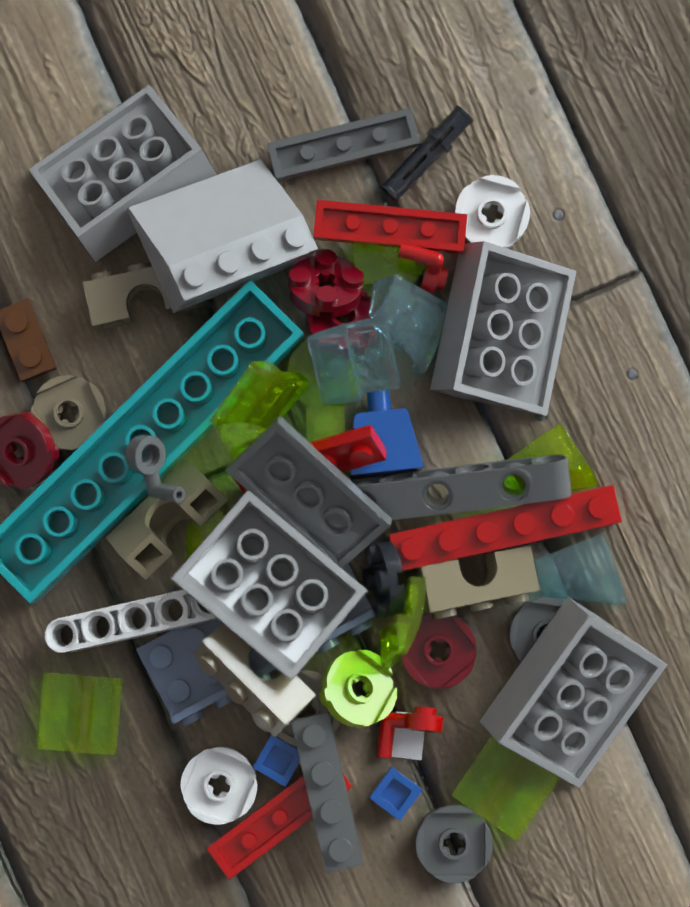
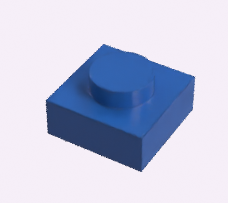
M271 734L252 768L286 787L300 762L297 747Z
M391 766L369 798L401 821L423 789Z

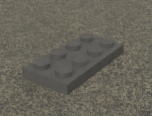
M281 416L230 462L226 469V472L247 491L249 490L341 569L391 525L392 518Z

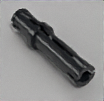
M455 106L454 110L436 128L431 127L427 131L428 137L405 159L385 183L380 185L381 189L393 201L398 202L399 198L443 152L449 153L453 148L451 144L474 122L472 117L460 106ZM450 129V132L430 151V148ZM422 157H424V159L414 168V170H413L405 179H403V177L405 176V174H406Z

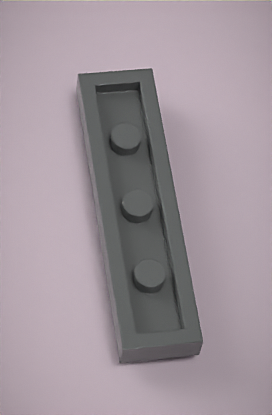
M410 107L267 143L275 179L279 182L415 148L420 145V139L412 108Z
M329 711L292 720L291 724L325 871L330 873L363 865L364 861Z

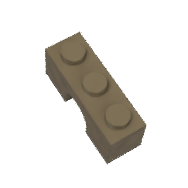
M149 263L131 265L127 267L128 272L113 275V271L98 272L91 275L90 281L82 282L91 324L96 331L132 324L131 302L138 293L145 290H153L163 296L169 315L206 307L203 301L173 313L157 275Z
M188 459L161 483L182 487L185 490V498L182 502L177 503L148 496L106 537L124 561L145 580L173 554L167 547L166 539L169 531L176 523L184 519H193L198 525L202 526L228 501Z
M531 545L484 555L487 574L479 586H473L465 581L461 574L458 560L412 569L421 614L433 612L434 619L457 615L456 607L470 605L471 612L493 608L492 600L506 598L507 605L528 601L529 592L540 590Z
M222 623L200 644L193 656L197 659L198 665L204 673L211 677L214 676L225 687V691L232 701L242 704L253 715V720L259 728L270 732L276 737L316 695L297 676L291 681L283 673L271 680L262 679L255 675L248 663V656L254 649Z

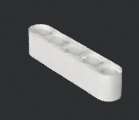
M180 590L55 619L46 628L45 641L53 651L76 652L218 620V618L185 590ZM174 600H178L183 607V614L177 621L170 617L168 610ZM139 608L146 614V623L141 629L136 628L132 621L134 612ZM101 617H105L110 624V630L105 637H101L96 629L97 622ZM66 625L73 631V639L69 645H65L61 639V631Z

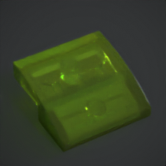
M252 361L212 416L210 422L214 426L231 433L256 439L279 416L282 418L286 416L310 381L300 372H282L272 362Z
M410 577L403 584L405 585L404 611L400 615H393V619L379 632L381 670H389L408 652L414 641L424 609L426 577Z
M43 672L36 749L116 755L123 679Z
M491 736L452 796L511 838L519 841L561 778L500 744Z

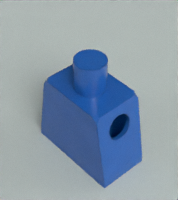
M389 389L367 391L369 412L354 414L353 430L372 425L386 448V460L351 470V478L422 470L423 461L407 408L391 410Z

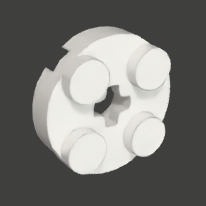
M487 175L472 182L462 190L456 203L455 213L467 214L465 240L468 243L486 241L509 249L522 237L529 223L530 206L524 194L520 191L521 188L515 182L503 176ZM491 204L497 205V212L503 214L502 219H495L494 223L487 222V217L482 215V209H489Z
M219 746L207 748L189 761L182 774L181 791L188 809L196 818L209 824L221 825L235 821L248 812L256 798L258 782L256 770L252 768L253 765L247 757L235 749ZM220 775H224L227 777L226 784L230 785L229 792L222 791L219 796L213 794L214 787L209 785V780L211 778L217 779Z

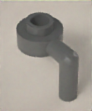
M138 435L134 437L126 449V462L133 472L143 474L148 495L156 499L177 503L182 502L185 498V490L182 487L161 484L158 471L163 467L166 459V450L163 442L154 436Z

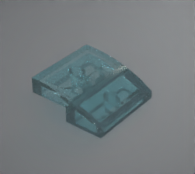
M386 316L346 323L308 336L307 342L323 405L361 401L362 393L400 388L401 379Z

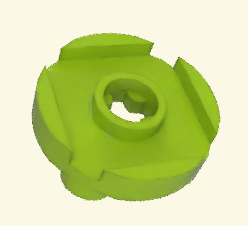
M368 650L350 651L334 658L326 667L321 680L319 699L336 720L346 726L363 729L383 720L389 715L396 702L397 687L393 688L391 678L393 672L382 657ZM361 680L364 683L362 689L366 692V696L360 695L357 697L353 693L352 683Z

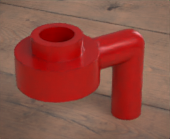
M402 242L398 257L427 265L420 292L434 296L436 289L444 290L449 269L443 267V255Z
M414 706V713L390 712L386 718L380 721L377 757L392 759L395 728L442 733L444 717L436 716L437 709L420 706Z

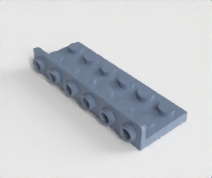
M349 564L345 565L342 569L357 581ZM365 594L317 650L319 654L338 645L339 642L336 637L350 630L352 636H355L373 626L370 618L376 616ZM219 619L173 629L136 649L171 716L172 724L181 720L185 727L204 717L205 715L201 709L215 702L219 709L232 702L225 691V687L214 676L211 677L204 673L199 667L197 659L193 656L200 644L223 623ZM253 650L248 656V663L252 672L262 679L271 680L269 673L277 668L256 650Z

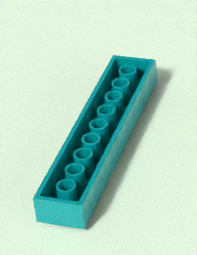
M249 280L0 524V574L29 603L37 604L148 495L143 474L133 472L127 465L126 449L129 442L138 435L154 436L163 442L166 450V459L163 467L158 471L160 481H162L305 340L304 333Z

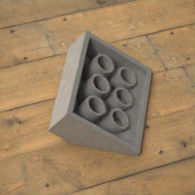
M150 85L143 88L29 169L95 262L137 233L127 212L128 207L217 175L201 147Z
M261 159L127 208V212L173 313L244 286L249 280L254 282L293 267L296 263L309 258L318 250L302 213Z
M486 241L465 243L464 253L458 254L430 390L461 399L547 416L576 271Z
M249 490L172 578L175 583L291 681L367 592L362 585Z
M567 597L479 722L500 744L580 788L664 671L667 664L602 618Z

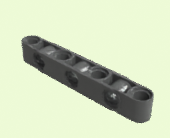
M558 454L349 479L363 493L369 495L372 501L390 516L392 520L553 501L572 495L568 457ZM510 475H518L524 479L525 483L518 489H510L504 484V480ZM434 484H441L448 489L449 493L443 498H435L431 496L428 488Z

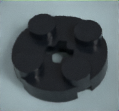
M391 541L371 542L365 548V556L369 568L363 569L362 578L364 588L367 591L373 592L375 617L380 619L400 615L405 607V585L398 586L397 573L403 572L398 552Z

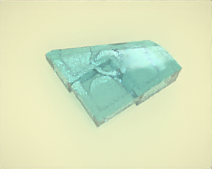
M396 274L375 281L369 316L379 328H382L387 333L390 343L396 350L404 348L415 362L411 367L413 372L418 375L426 373L441 338L448 303Z
M604 534L534 560L537 579L543 597H569L570 599L614 604L627 602Z

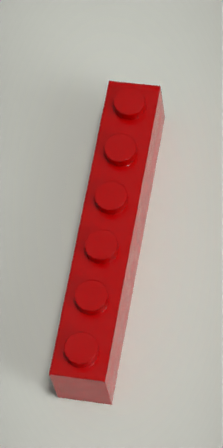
M614 485L573 493L564 499L528 503L389 534L388 537L398 552L402 571L610 526L621 523L622 519Z

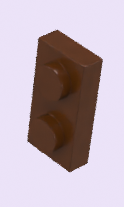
M25 299L0 309V330L20 381L24 383L58 369L31 301Z

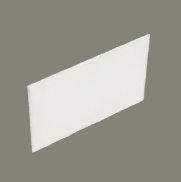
M395 728L392 757L422 760L425 732Z

